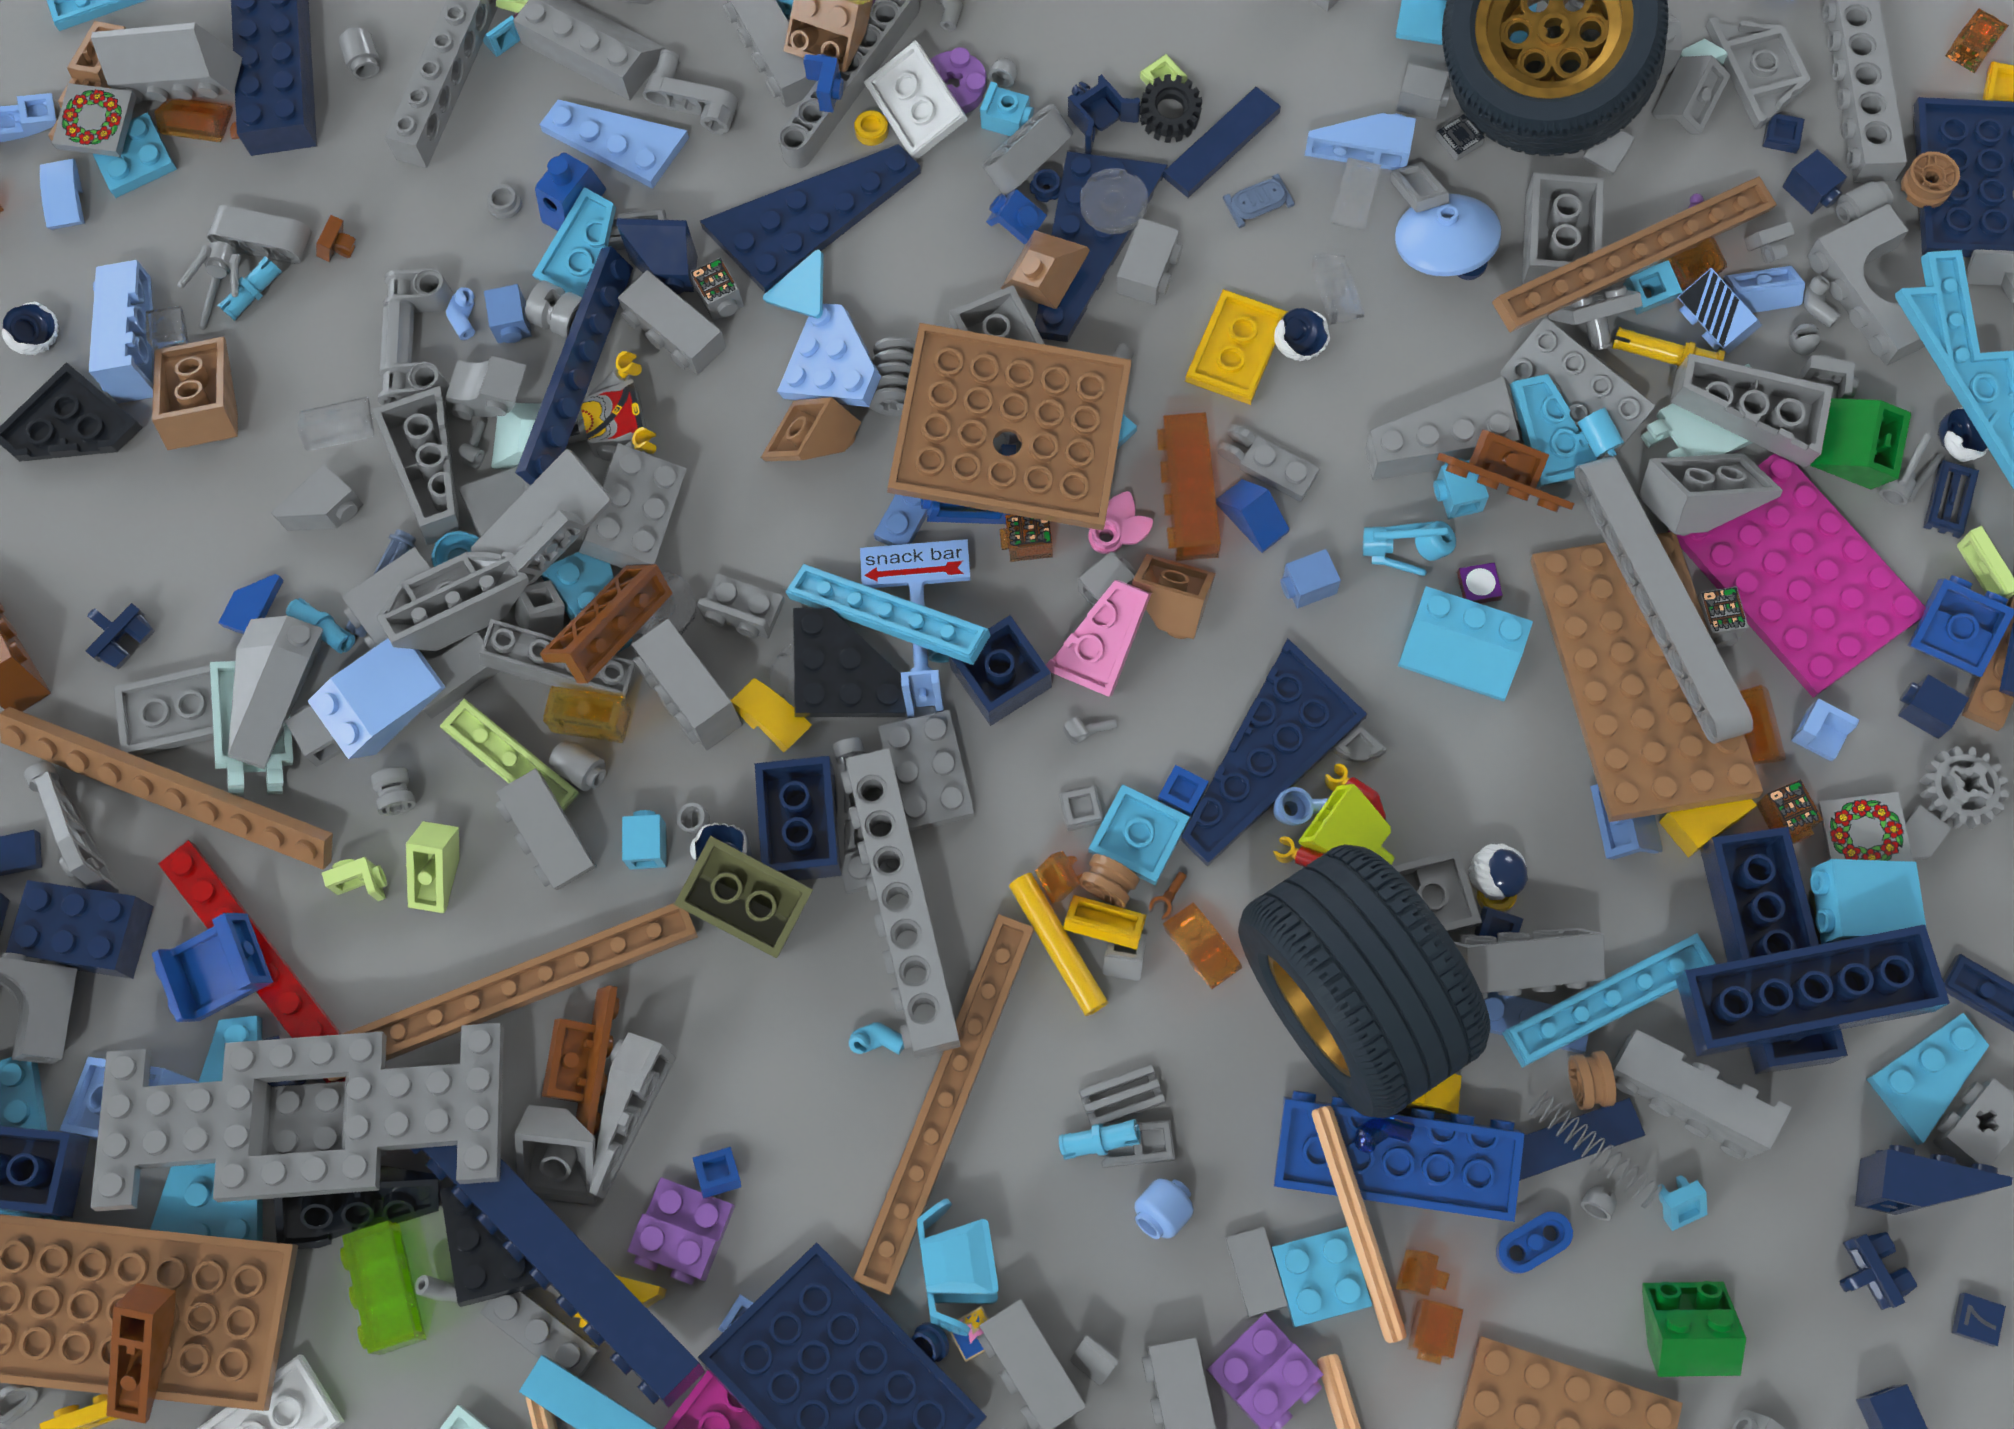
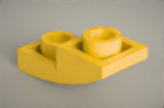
M753 678L730 700L735 711L752 729L758 726L783 753L812 726L805 717H794V707L756 678Z

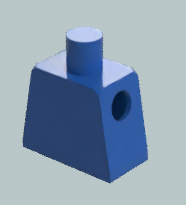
M565 152L549 160L547 164L548 170L535 187L541 221L557 231L560 229L584 187L600 196L606 191V187L591 167Z

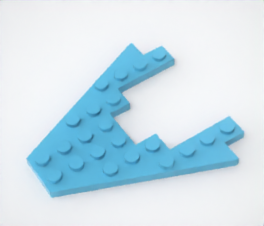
M1962 250L1927 252L1921 257L1926 287L1902 288L1895 293V298L1944 376L1947 385L1951 387L2014 489V351L1980 353Z

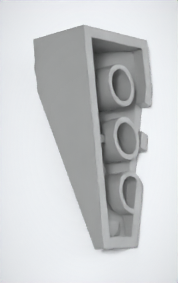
M288 615L250 620L236 649L228 757L265 769L284 729L285 720L289 718L321 649L323 628Z

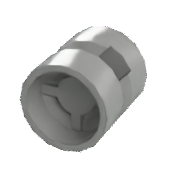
M545 280L540 281L528 297L525 307V318L528 322L544 329L550 328L552 333L567 339L582 297L572 292L565 293L563 288Z

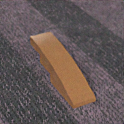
M98 21L93 22L67 67L72 77L69 83L111 88L105 79L91 40L92 32L126 29L125 26ZM66 86V88L64 89L62 95L60 96V98H59V100H58V103H59V105H60L61 108H62V104H63V100H64V97H65V93H66L67 86ZM58 119L48 135L51 141L54 137Z

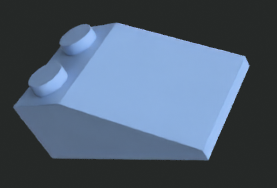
M387 638L331 677L308 702L346 757L353 759L376 755L446 687L420 650L393 647Z
M88 1056L59 1131L98 1140L106 1059ZM150 1066L149 1086L199 1083V1081L168 1069Z

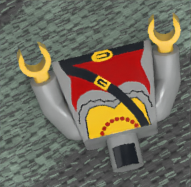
M627 351L619 353L615 362L616 368L584 398L581 406L583 419L575 422L568 441L569 444L588 440L594 456L609 462L618 443L646 454H654L656 452V445L649 442L651 438L656 437V433L646 428L639 393L633 379L629 380V375L637 376L642 372L641 365L632 362L636 359V354Z

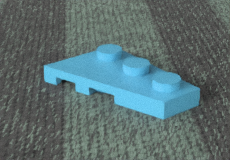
M1962 1013L1866 1080L1914 1142L1920 1145L1925 1142L1989 1047V1044L1966 1015Z

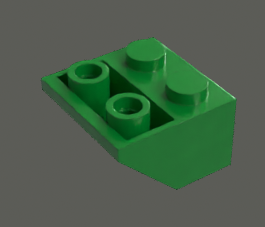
M1831 398L1822 452L1810 466L1870 490L1899 479L1911 412L1882 400Z
M1724 1281L1642 1284L1647 1345L1658 1377L1741 1376L1746 1335Z

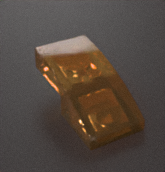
M1194 902L1163 923L1166 933L1184 952L1190 965L1211 989L1243 968L1233 951Z

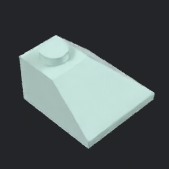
M515 403L514 408L505 416H497L491 464L493 469H511L518 466L542 403Z

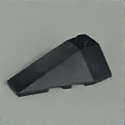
M381 1165L380 1188L377 1191L274 1198L277 1243L298 1245V1249L321 1248L332 1244V1239L353 1233L354 1237L366 1234L369 1227L385 1222L395 1225L439 1211L438 1178L433 1173Z

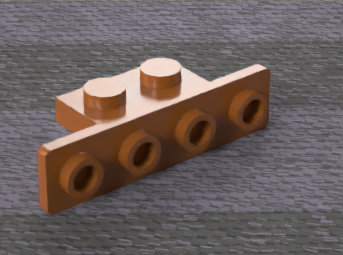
M1482 429L1469 463L1440 452L1438 454L1437 460L1448 464L1446 471L1467 478L1469 472L1479 475L1477 483L1496 490L1499 483L1509 487L1506 494L1525 501L1528 500L1530 495L1539 498L1538 506L1558 512L1560 506L1572 510L1575 504L1536 489L1549 454Z
M611 985L597 990L591 1024L562 1018L555 1019L542 1090V1097L578 1103L576 1118L592 1135H596L600 1126L601 1115L597 1110L599 1098L604 1094L607 1085V1075L604 1073L605 1061L610 1056L613 1048V1036L610 1035L612 1020L616 1018L620 1005L619 998L616 997L617 987Z

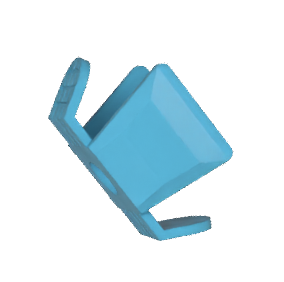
M946 1198L935 1204L917 1219L930 1321L932 1324L949 1332L968 1336L970 1327L954 1318L936 1312L935 1303L994 1304L997 1302L999 1287L988 1221L980 1219L925 1238L924 1231L939 1220L952 1206V1203Z

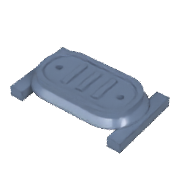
M1279 174L1273 175L1272 179L1240 190L1232 198L1230 194L1223 196V200L1238 228L1245 226L1243 219L1255 218L1281 207L1284 203L1288 208L1295 205Z

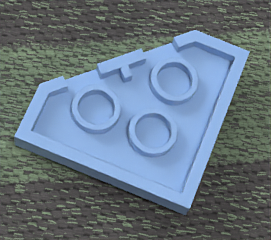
M823 304V314L820 318L808 316L777 390L783 399L802 400L832 397L842 405L870 406L881 375L873 364L860 334L856 331L849 312L843 305Z

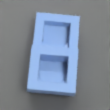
M52 93L17 96L18 105L0 106V142L28 137L53 127L57 119Z
M68 159L41 164L40 189L46 227L54 230L85 224L79 193H83L76 160Z

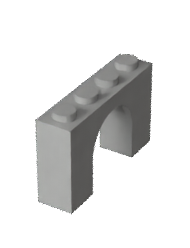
M1890 204L1818 238L1807 255L1812 269L1829 281V290L1833 298L1842 304L1849 314L1851 323L1854 327L1860 329L1869 342L1871 351L1880 357L1886 366L1925 347L1900 305L1888 302L1876 295L1870 289L1864 277V265L1897 249L1909 231Z
M416 547L342 596L348 605V608L343 612L356 629L362 625L369 636L364 641L371 650L388 638L377 619V615L384 609L398 584L431 569ZM478 632L471 634L444 654L426 659L446 687L423 709L431 719L500 672L499 670L480 665L479 653L484 640Z
M17 953L1 954L0 984L12 994L19 1012L12 1060L49 1065L62 1060L77 968L65 967L63 964L51 961H41V963L26 961L25 955Z

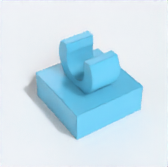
M1681 1175L1677 1176L1676 1184L1678 1189L1671 1193L1666 1190L1663 1184H1660L1663 1188L1658 1196L1663 1205V1219L1672 1231L1708 1215L1707 1192L1698 1180L1689 1184L1686 1178Z

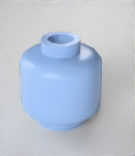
M1162 1178L1154 1180L1135 1202V1221L1144 1233L1154 1239L1174 1237L1193 1215L1194 1208L1190 1200L1191 1192L1182 1182L1176 1179L1172 1181Z

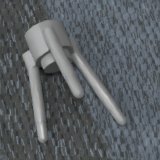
M217 241L211 243L210 246L203 245L199 256L178 283L179 288H184L203 263L207 273L212 276L199 323V328L202 330L207 326L220 278H225L231 273V295L233 297L238 296L241 256L237 254L234 247L225 242Z
M1930 433L1924 434L1907 467H1901L1899 479L1878 487L1881 488L1879 495L1885 501L1895 505H1906L1908 502H1913L1918 490L1945 458L1944 454H1938L1918 479L1914 480L1916 475L1913 472L1931 439Z

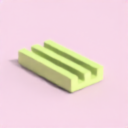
M1982 526L1969 531L1957 544V548L1984 592L1990 591L2007 599L2014 595V577Z

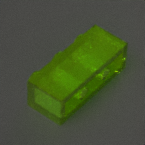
M385 1221L342 1235L344 1247L340 1249V1256L344 1268L347 1271L350 1270L353 1286L349 1287V1297L353 1308L359 1311L362 1325L358 1326L357 1331L363 1349H367L368 1354L383 1355L425 1341V1331L400 1224Z

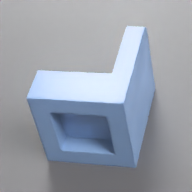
M1818 698L1807 709L1791 741L1829 761H1833L1837 757L1847 735L1857 727L1859 719Z

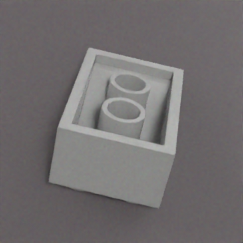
M1744 453L1650 459L1638 497L1672 533L1686 536L1690 533L1708 532L1780 497L1783 490Z

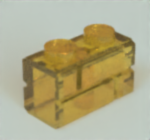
M551 686L543 721L552 733L598 740L606 738L611 742L624 743L631 708L623 696Z

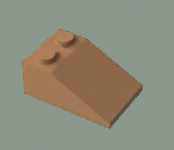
M224 336L154 350L152 421L167 450L238 437V411Z

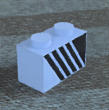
M1712 268L1677 297L1684 304L1679 311L1692 326L1697 321L1701 323L1707 330L1701 336L1715 351L1722 347L1729 354L1762 326L1755 315Z

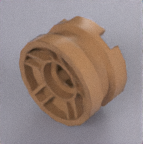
M1931 151L1922 153L1912 161L1909 169L1905 172L1901 181V191H1905L1907 194L1906 200L1914 206L1920 208L1924 206H1931L1932 208L1941 206L1958 184L1960 179L1959 167L1946 154Z
M1094 854L1089 862L1091 868L1088 872L1082 874L1079 880L1080 885L1097 898L1111 905L1121 908L1126 907L1130 899L1128 893L1130 890L1136 889L1140 878L1132 870L1114 859Z
M1605 1051L1592 1052L1589 1057H1584L1583 1054L1570 1055L1568 1074L1572 1094L1580 1110L1592 1109L1594 1104H1600L1602 1107L1614 1106L1616 1103V1083L1612 1065Z

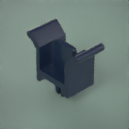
M1102 74L1098 76V84L1090 89L1087 83L1081 81L1079 82V87L1075 85L1072 88V95L1068 97V117L1085 135V154L1092 153L1096 128L1099 131H1103L1118 120L1121 122L1138 123L1140 119V99L1123 98Z

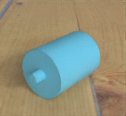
M1606 408L1591 413L1577 423L1596 458L1607 453L1609 456L1617 455L1614 449L1621 446L1624 441Z

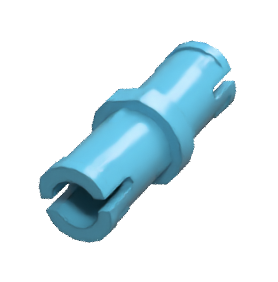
M265 256L245 279L242 276L239 278L238 296L233 297L230 293L217 306L235 321L254 299L259 300L263 296L261 292L282 271Z
M302 598L294 599L288 605L286 615L323 628L322 640L336 650V652L340 654L348 652L354 645L355 636L337 625L333 617L327 612L316 610Z
M1135 1119L1104 1127L1101 1123L1094 1124L1090 1130L1059 1135V1148L1064 1160L1095 1153L1098 1156L1107 1155L1109 1150L1141 1144V1132Z

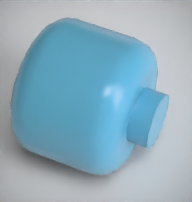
M1443 521L1432 522L1421 529L1448 528V535L1415 538V545L1419 554L1429 561H1436L1449 555L1456 547L1455 533Z

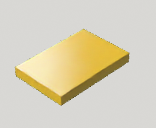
M1223 289L1188 369L1185 382L1251 405L1276 346L1274 340L1275 328L1283 315L1288 311Z

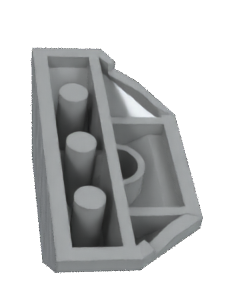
M465 552L399 583L388 599L384 609L377 615V619L392 646L438 651L488 627L491 619L497 621L504 619L529 583L527 575L518 572L510 563L514 554L511 552H503L502 555L491 552Z

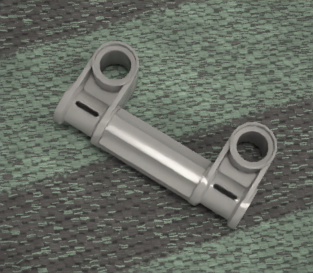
M434 268L389 271L385 274V283L388 285L387 298L383 301L381 363L379 371L380 376L383 378L382 392L378 395V402L381 405H385L437 386L441 387L445 400L449 384L435 364L427 361L412 363L414 313L441 312L446 310L454 295L453 291L441 273ZM433 380L431 384L425 386L429 381Z

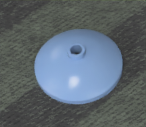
M1449 194L1448 204L1416 213L1410 207L1400 218L1395 232L1396 248L1401 258L1415 270L1433 276L1462 275L1481 267L1493 257L1501 240V225L1495 212L1482 201L1461 194Z

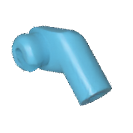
M874 1022L853 1031L848 1042L851 1051L856 1054H863L884 1046L900 1055L904 1049L902 1035L880 1022Z

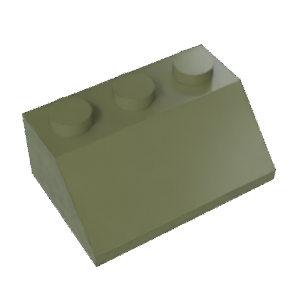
M710 836L674 905L777 958L796 925L813 889Z

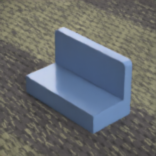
M1598 784L1590 786L1606 859L1615 860L1638 852L1656 854L1663 851L1655 815L1609 822Z

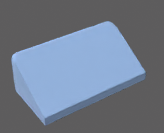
M1792 266L1726 275L1723 279L1752 313L1795 307L1803 303L1805 282Z

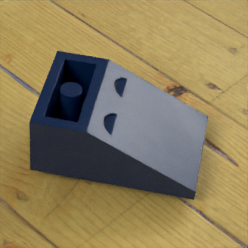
M1889 1145V1149L1876 1150L1875 1154L1860 1159L1855 1206L1898 1215L2011 1186L2013 1177L1997 1174L1998 1168L1994 1166L1971 1164L1970 1168L1957 1165L1956 1158L1931 1154L1930 1158L1915 1155V1149Z

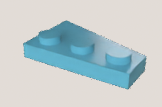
M584 187L532 274L534 278L559 286L564 289L565 293L572 292L583 297L600 250L608 247L616 212L614 203Z
M1548 374L1517 380L1509 384L1524 444L1549 454L1536 488L1575 479L1574 472L1576 466L1598 460L1589 447L1584 434L1580 432L1571 418V410Z
M579 552L553 563L541 575L544 581L551 580L565 605L564 611L571 621L614 578L610 563ZM632 637L618 652L630 646Z

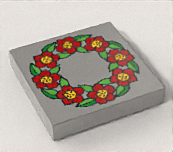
M68 83L52 145L60 150L121 157L137 96L128 90Z
M1899 792L1819 801L1818 808L1829 860L1914 862Z

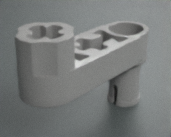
M662 50L659 54L660 57L654 73L648 77L643 91L644 98L650 103L664 108L701 115L700 124L712 133L723 134L728 132L738 105L737 97L733 93L721 88L674 79L677 67L681 61L680 56L671 50Z

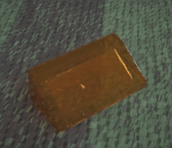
M176 98L167 99L154 113L160 134L221 142L225 136L233 109L232 106L227 104Z
M1763 685L1741 690L1740 693L1753 719V730L1750 733L1744 734L1754 765L1786 760L1768 689Z

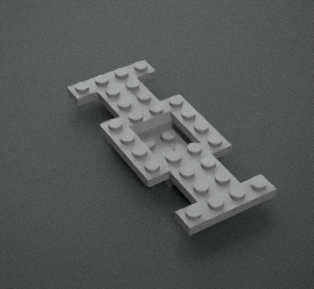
M501 1023L461 1026L459 1064L385 1069L387 1036L383 1031L225 1043L222 1081L149 1086L152 1053L147 1049L108 1051L106 1053L90 1208L96 1212L137 1209L141 1169L216 1163L213 1199L217 1202L377 1191L380 1188L381 1156H386L387 1150L457 1145L456 1181L459 1184L500 1181L504 1027ZM346 1077L344 1082L277 1087H271L267 1083Z

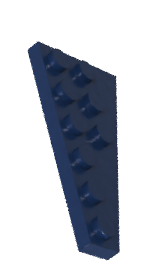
M897 144L700 220L702 229L766 293L815 250L822 251L921 174V167Z
M1067 151L1051 235L1087 246L1090 251L1057 309L1038 304L1035 326L1042 339L1062 342L1069 341L1085 314L1091 298L1102 285L1109 267L1113 266L1134 230L1137 219L1144 207L1148 206L1152 199L1153 192L1158 183L1163 180V174L1168 164Z
M1288 638L1257 698H1255L1234 737L1221 765H1219L1204 797L1201 799L1181 836V841L1207 867L1275 804L1276 798L1281 792L1293 787L1343 738L1366 719L1367 713Z

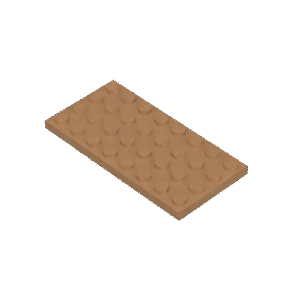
M1672 532L1657 534L1709 633L1676 534ZM1606 542L1532 554L1531 566L1609 822L1760 798L1763 789L1745 736L1741 735L1716 744L1711 743L1707 739Z
M0 1214V1383L108 1394L113 1307L137 1283L176 1290L174 1327L155 1399L268 1411L271 1403L298 1245Z

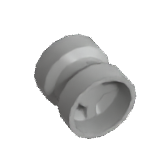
M386 768L371 776L372 788L378 792L379 796L376 800V805L380 815H397L415 807L414 794L408 790L407 786L410 778L406 768Z

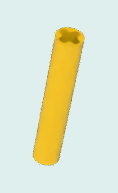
M1026 873L1009 884L1010 890L1032 927H1034L1036 934L1084 1015H1092L1105 1007L1109 1002L1066 930L1063 929L1062 923L1032 873Z

